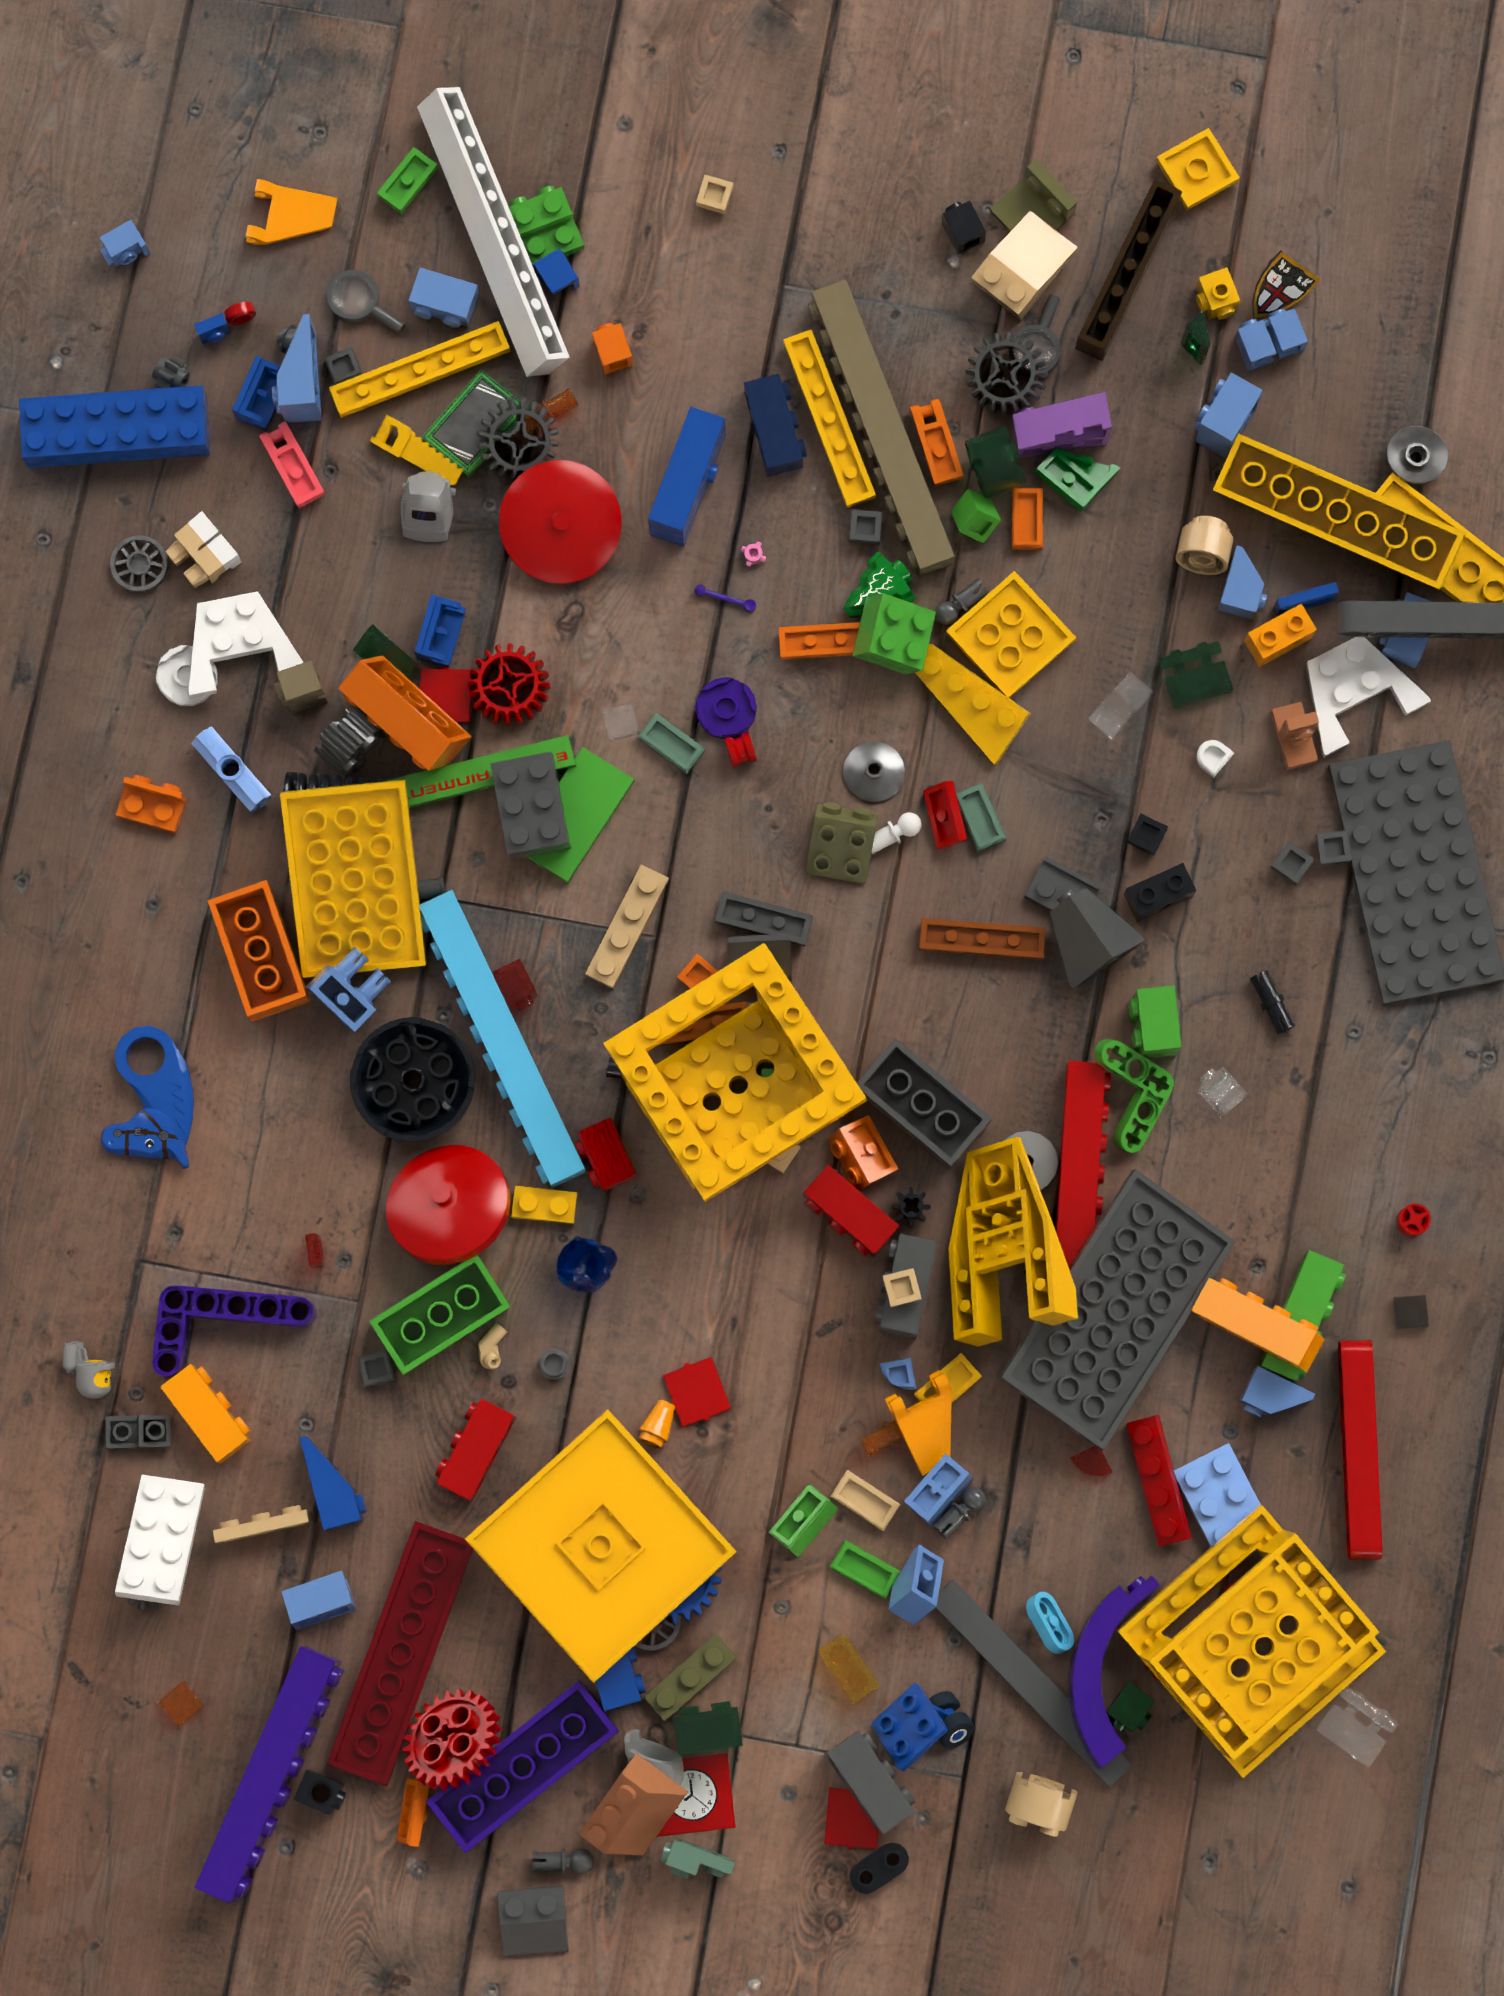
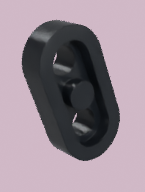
M886 1843L859 1861L850 1872V1881L853 1888L860 1893L869 1894L901 1874L909 1863L906 1849L898 1843ZM890 1853H895L899 1856V1861L896 1865H889L886 1859ZM864 1871L872 1874V1880L868 1884L860 1881V1875Z

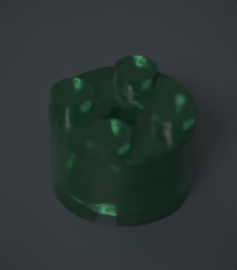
M1005 426L965 441L967 456L971 468L975 471L978 478L976 481L984 498L1026 483L1023 470L1016 462V460L1020 459L1017 447L1014 442H1011Z

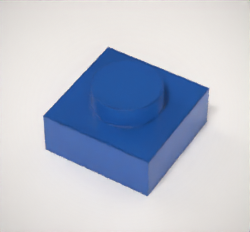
M223 313L194 324L202 344L220 342L226 337L225 335L231 333Z

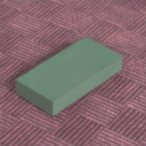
M658 713L654 714L637 736L641 742L686 775L705 752V748Z
M982 783L956 793L961 816L977 852L1006 841L1007 838Z

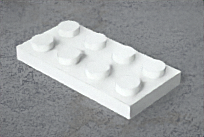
M149 1475L141 1476L115 1589L117 1597L179 1606L205 1491L203 1483Z

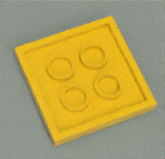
M1015 571L946 630V635L994 687L1008 698L1016 694L1076 641V636Z

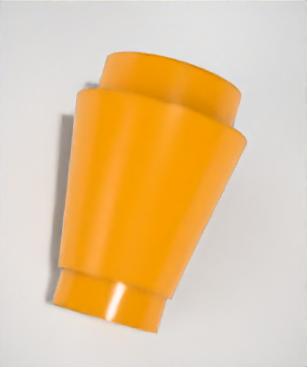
M658 1400L638 1430L641 1433L638 1440L652 1448L662 1449L663 1444L668 1443L675 1406L667 1401Z

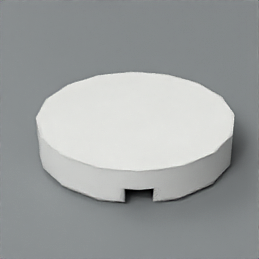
M180 645L170 649L161 657L156 673V682L160 692L170 702L179 706H195L205 702L211 696L207 695L189 699L188 689L193 646ZM210 663L215 685H217L218 670L215 663Z

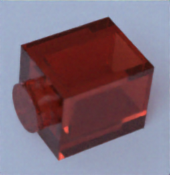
M520 959L492 972L510 1010L515 1007L517 1011L523 1010L534 1003L533 999L538 997Z

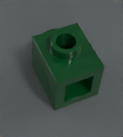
M1126 1682L1106 1712L1111 1717L1109 1720L1112 1726L1118 1731L1124 1733L1127 1729L1130 1732H1134L1136 1728L1142 1730L1152 1717L1148 1711L1155 1700L1131 1682Z

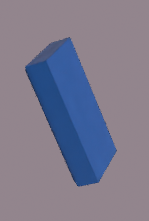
M1336 582L1278 598L1273 607L1276 616L1287 612L1301 603L1304 609L1335 601L1339 590Z

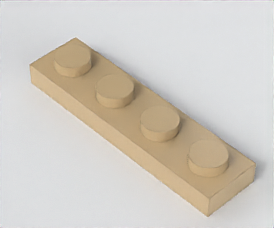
M642 864L640 865L585 973L587 977L614 989L669 881L668 877Z

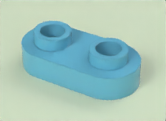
M1039 1592L1031 1596L1026 1603L1027 1614L1045 1647L1054 1654H1062L1071 1649L1074 1645V1635L1055 1599L1047 1592Z

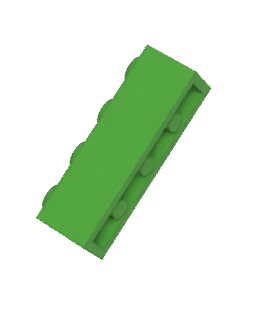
M1311 1250L1305 1253L1283 1306V1309L1292 1314L1290 1319L1300 1323L1301 1319H1305L1317 1327L1320 1326L1322 1319L1328 1320L1334 1307V1303L1330 1302L1334 1290L1340 1291L1346 1274L1342 1273L1344 1264ZM1267 1352L1264 1353L1259 1367L1292 1383L1296 1382L1298 1377L1304 1379L1306 1372Z

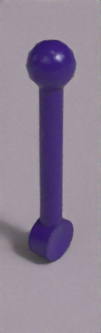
M700 584L694 588V593L697 596L706 595L744 607L747 612H753L756 608V603L752 599L743 601L707 590L705 586Z

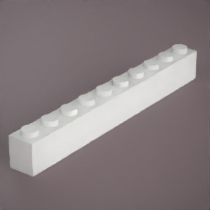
M460 87L436 88L417 108L526 377L548 375L570 358L461 89Z

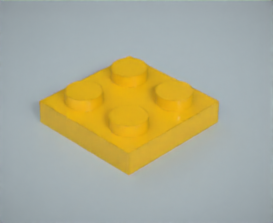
M1209 128L1156 158L1157 164L1170 185L1182 191L1180 201L1186 211L1238 183L1240 179Z

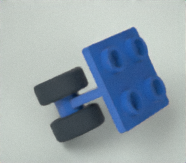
M913 1683L871 1724L896 1766L902 1771L911 1766L937 1740L945 1748H954L965 1743L974 1732V1724L969 1716L963 1712H954L960 1707V1702L952 1692L944 1691L928 1698L922 1687L917 1683Z

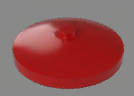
M547 461L523 472L508 488L499 511L500 537L511 560L526 574L548 583H573L596 573L613 555L621 534V510L614 491L597 472L573 461Z
M447 1145L433 1148L411 1160L393 1181L386 1202L388 1227L401 1248L415 1259L435 1265H448L466 1261L488 1248L504 1228L511 1205L509 1185L495 1161L480 1150L463 1145Z

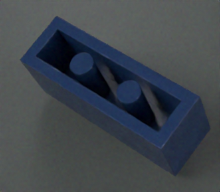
M779 374L744 382V394L767 477L803 468V457H807V452L803 439L797 440L795 429L799 428L795 410L789 411L787 401L791 400L788 383H782Z

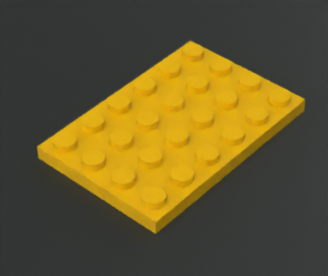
M406 780L281 792L280 800L302 978L315 977L326 965H334L336 967L353 950L354 946L369 960L357 972L375 971L376 968L387 970L426 966L427 961Z

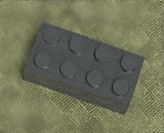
M896 1038L857 1082L867 1101L949 1171L992 1120L991 1117Z

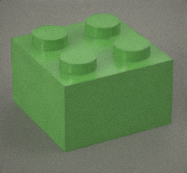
M885 593L866 597L853 657L905 675L923 671L936 612Z
M1175 985L1137 989L1133 998H1130V1003L1127 1004L1129 1022H1135V1029H1133V1034H1131L1132 1049L1147 1059L1176 1057L1182 1046Z

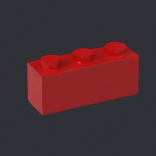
M829 1164L803 1192V1196L807 1199L804 1204L816 1215H819L820 1212L825 1214L830 1219L827 1224L839 1235L848 1234L854 1240L851 1245L863 1256L869 1253L875 1257L899 1229V1225Z
M482 1398L478 1404L473 1402L465 1415V1419L469 1422L463 1432L460 1430L456 1432L450 1444V1447L454 1450L449 1460L443 1458L435 1473L439 1477L436 1482L437 1484L471 1502L475 1498L516 1419L515 1415Z

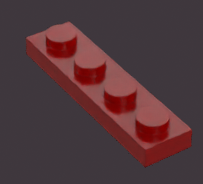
M1155 1415L1126 1423L1158 1546L1161 1547L1192 1539L1160 1416Z

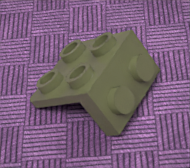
M832 802L818 804L814 817L806 871L816 876L856 883L866 882L879 814L872 813L871 810L866 808H855L854 810L842 808L841 805Z

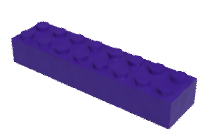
M308 1646L299 1647L194 1888L227 1903L235 1902L246 1896L252 1883V1879L248 1878L250 1871L255 1866H259L266 1850L261 1848L263 1841L268 1836L271 1837L277 1826L279 1819L274 1817L277 1809L286 1805L292 1789L287 1787L290 1779L299 1775L305 1759L301 1758L304 1747H311L318 1729L313 1728L318 1717H324L331 1699L326 1698L331 1687H337L344 1670L339 1668L342 1661Z

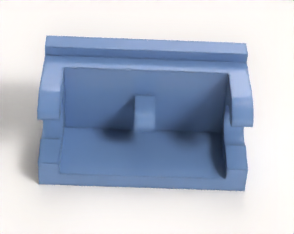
M945 1453L904 1502L930 1527H933V1524L951 1507V1503L955 1502L971 1484L973 1478Z
M342 1570L281 1591L291 1625L296 1630L357 1610L349 1583L345 1579Z

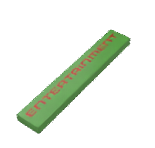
M566 735L446 765L433 770L390 779L389 781L406 780L409 808L495 787L490 763L552 752L557 771L574 767L576 764L569 736Z

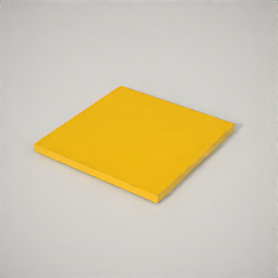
M608 1409L465 1538L470 1546L593 1683L603 1676L737 1553Z

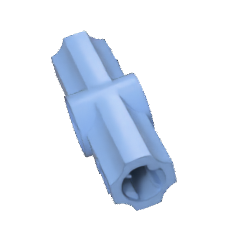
M212 726L196 736L191 743L192 746L251 813L260 810L267 804L272 795ZM229 764L239 765V771L234 776L224 775L225 768Z

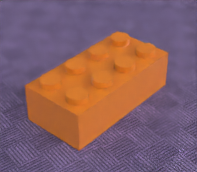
M383 655L360 660L338 688L345 694L344 699L351 706L360 708L366 713L367 720L373 726L379 729L382 728L390 735L389 740L396 747L405 749L413 756L411 758L412 761L421 769L429 771L451 764L472 738L467 731Z
M267 880L207 900L246 1015L251 1022L311 1002L272 888Z

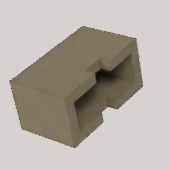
M312 660L276 672L279 682L274 683L279 700L282 702L283 707L289 706L292 714L328 703Z

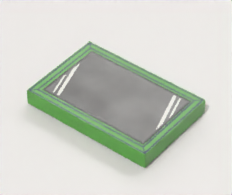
M480 370L422 436V441L428 442L431 448H436L437 453H443L444 458H450L451 463H457L458 468H463V474L469 478L484 461L481 458L482 453L488 450L487 448H477L478 442L486 441L485 438L476 435L477 430H487V427L480 423V419L483 418L490 422L492 417L487 414L486 410L490 408L497 414L500 411L496 406L498 401H501L504 407L507 408L508 397L514 399L515 406H518L519 400ZM516 414L504 418L498 424L495 431L510 429L514 419H516ZM493 440L494 448L500 443V441Z

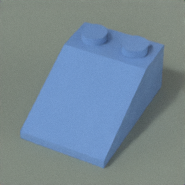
M303 314L278 371L277 386H272L273 404L276 405L277 414H282L286 423L322 421L316 332L310 314Z

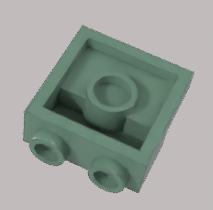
M677 1837L673 1843L667 1841L660 1858V1862L671 1866L670 1873L688 1879L689 1874L696 1876L700 1864L706 1865L705 1872L723 1878L724 1873L731 1875L736 1861Z

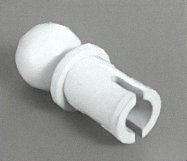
M911 812L904 813L899 817L897 824L894 826L891 821H888L887 826L875 832L872 854L895 842L900 844L901 840L899 837L902 835L911 837L919 833L921 829V819L919 816Z

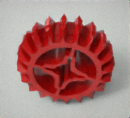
M511 643L507 644V652H502L501 646L496 645L495 655L492 656L489 650L484 651L486 661L476 658L475 664L480 670L475 668L469 670V674L476 679L467 681V686L475 689L469 692L468 696L470 700H477L473 704L476 711L484 708L481 714L482 718L487 719L493 713V724L497 725L502 717L506 727L511 725V718H516V723L522 725V715H526L529 720L534 719L531 711L532 708L537 712L543 710L541 704L537 701H548V695L542 691H547L551 688L549 682L543 681L549 677V672L541 670L544 666L543 660L533 662L536 658L534 651L524 656L525 647L522 645L518 648L517 653L514 652L513 644ZM507 663L521 665L530 674L525 675L524 672L514 673L509 669ZM499 666L500 673L498 678L489 682V686L484 687L488 674L495 667ZM504 673H507L508 679L512 681L513 697L510 696L509 690H506V687H504L506 681ZM534 683L530 696L523 703L519 704V693L528 688L529 684ZM491 695L494 698L504 697L508 700L510 707L498 706L487 697Z

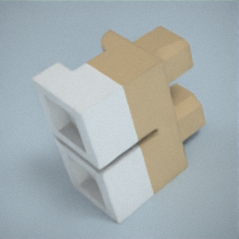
M202 511L174 534L176 541L165 551L176 566H179L189 557L195 562L192 567L183 573L194 588L202 585L207 580H210L213 584L229 568L233 569L242 563L237 552Z

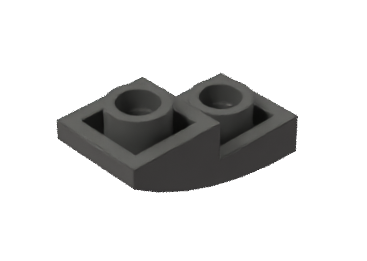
M170 1415L105 1417V1449L171 1447Z

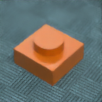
M696 954L677 976V979L691 989L718 972V970L700 955Z

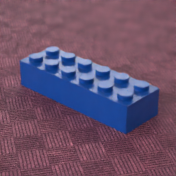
M202 385L19 399L22 459L28 468L210 455L208 402Z

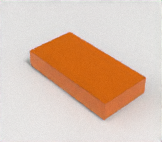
M1012 487L1011 550H1042L1043 488Z

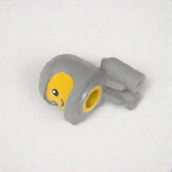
M83 1341L64 1343L63 1368L67 1373L74 1374L76 1371V1388L78 1392L90 1399H97L107 1395L111 1390V1369L115 1368V1362L88 1359Z

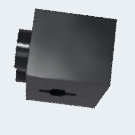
M1181 863L1126 888L1124 897L1136 922H1139L1192 898L1196 888L1184 863Z

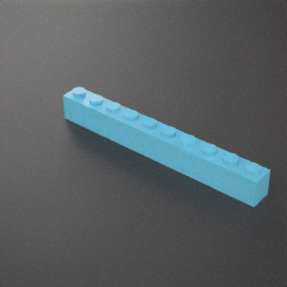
M453 890L420 904L422 929L424 933L431 931L435 942L430 943V946L437 961L443 958L448 967L443 973L450 988L457 986L461 997L457 998L456 1001L463 1015L470 1014L474 1025L469 1028L476 1043L478 1044L483 1041L487 1049V1053L482 1056L490 1072L496 1069L501 1079L496 1082V1085L503 1100L509 1097L514 1106L513 1109L509 1110V1113L516 1127L523 1125L527 1137L522 1140L529 1155L531 1156L536 1153L541 1163L535 1168L543 1184L549 1181L551 1187L555 1188L586 1173Z

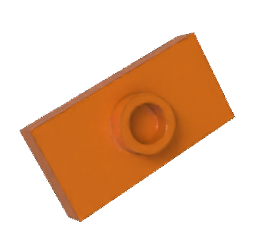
M406 1779L396 1837L398 1843L419 1847L422 1827L428 1817L426 1801L429 1792V1786L427 1784L424 1786L417 1779Z

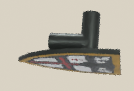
M1280 250L1268 262L1255 287L1252 301L1253 318L1265 317L1276 310L1290 308L1302 300L1320 282L1321 278Z

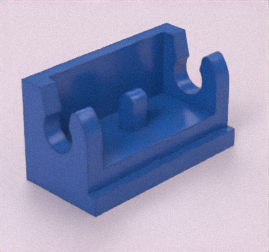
M259 356L255 357L232 409L237 420L267 431L276 410V405L273 404L272 386H277V374L281 366L264 360Z
M431 594L415 648V655L418 660L450 668L466 608L461 607V603Z

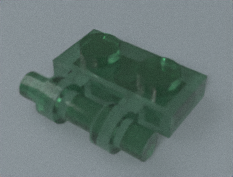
M1206 641L1196 644L1195 648L1180 651V649L1170 651V655L1159 658L1161 669L1172 666L1174 668L1175 675L1165 677L1164 680L1173 709L1233 691L1225 661L1212 664L1211 655L1221 653L1219 641L1209 644ZM1197 659L1200 660L1202 667L1189 671L1185 670L1184 663Z

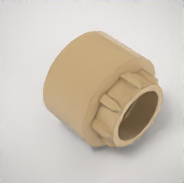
M1197 516L1193 518L1189 524L1182 528L1176 553L1177 563L1186 570L1203 575H1217L1225 572L1228 568L1234 540L1227 524L1221 519L1212 516Z

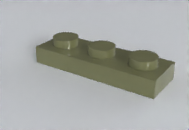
M715 1634L644 1698L660 1717L666 1721L737 1657L721 1638Z

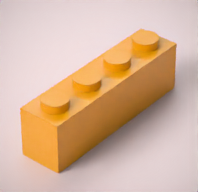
M1208 1278L1191 1309L1193 1313L1199 1318L1307 1373L1325 1340L1317 1333L1319 1327L1305 1319H1301L1300 1323L1290 1319L1292 1314L1277 1305H1274L1273 1309L1263 1305L1265 1300L1248 1291L1246 1296L1237 1292L1238 1286L1224 1278H1221L1219 1282Z

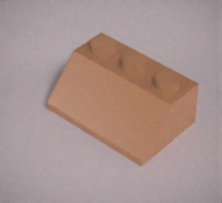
M636 1753L581 1829L579 1835L604 1854L643 1855L688 1791Z

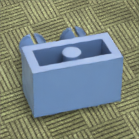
M354 946L353 950L336 967L334 965H326L306 986L320 1002L353 1032L376 1011L372 1006V1000L391 983L376 968L373 974L359 988H353L350 985V979L369 961Z

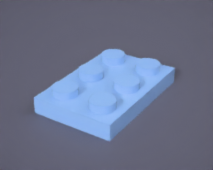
M1229 1443L1174 1470L1177 1484L1210 1548L1257 1506L1261 1505Z

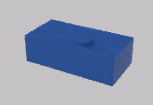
M690 406L648 517L651 536L682 547L685 546L708 482L714 483L719 470V466L715 464L726 437L725 418Z

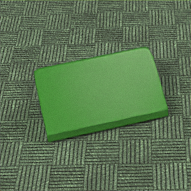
M808 1484L769 1533L799 1557L837 1512L838 1507L812 1485Z

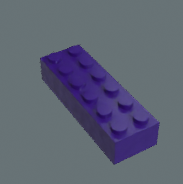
M579 1680L495 1746L493 1749L497 1754L487 1756L486 1759L490 1765L489 1767L483 1765L479 1767L480 1776L474 1773L470 1774L469 1784L461 1779L458 1789L449 1784L446 1791L441 1789L428 1799L426 1803L464 1853H467L620 1731L582 1681Z

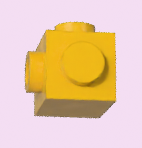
M1226 267L1198 278L1196 300L1201 312L1206 311L1209 320L1216 317L1222 320L1234 315L1235 310L1238 309L1240 298L1228 268Z

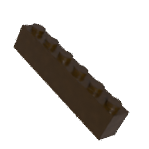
M1154 179L1077 338L1076 350L1098 360H1104L1178 207L1182 194L1181 190Z

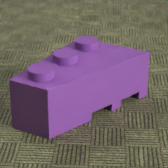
M1106 392L1037 409H1020L1018 413L1012 415L1011 421L1017 458L1052 453L1055 448L1068 451L1107 445L1112 428Z

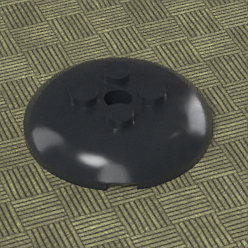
M418 1017L393 1020L374 1030L363 1041L356 1052L357 1054L350 1071V1090L354 1104L366 1123L378 1133L388 1138L402 1142H421L434 1139L453 1128L462 1119L471 1104L475 1091V1069L471 1055L462 1040L452 1030L442 1024ZM410 1074H419L422 1078L421 1084L416 1089L408 1088L405 1085L406 1078Z

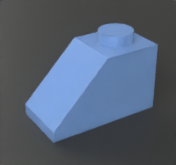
M1238 545L1232 556L1218 611L1253 620L1257 611L1263 612L1267 595L1262 593L1264 582L1244 548Z
M1257 1366L1252 1372L1239 1403L1245 1405L1243 1409L1245 1412L1261 1418L1262 1414L1269 1416L1313 1400L1315 1393Z
M917 1545L892 1586L888 1610L915 1625L936 1608L944 1560L923 1546Z

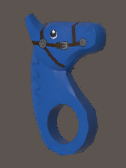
M150 1025L135 1027L121 1037L115 1050L116 1068L140 1097L144 1108L123 1124L106 1126L102 1130L101 1145L106 1152L117 1155L150 1159H176L182 1169H186L189 1167L186 1145L190 1135L194 1111L193 1087L188 1065L173 1040L165 1031ZM144 1039H153L159 1042L165 1052L161 1068L150 1075L135 1073L130 1068L128 1062L132 1046Z

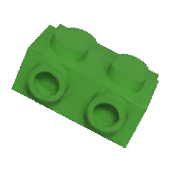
M546 186L537 192L538 196L527 200L526 197L522 196L513 199L509 203L510 212L533 268L535 262L559 248L564 256L585 249L562 187L555 189L554 186Z

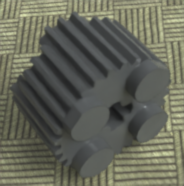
M351 705L345 709L347 713L345 718H340L336 722L333 720L324 729V732L319 737L323 743L320 746H315L313 750L340 775L344 774L345 776L351 771L357 773L367 762V759L364 757L371 748L373 750L377 749L386 737L381 732L382 728L379 729L373 726L367 720V715Z

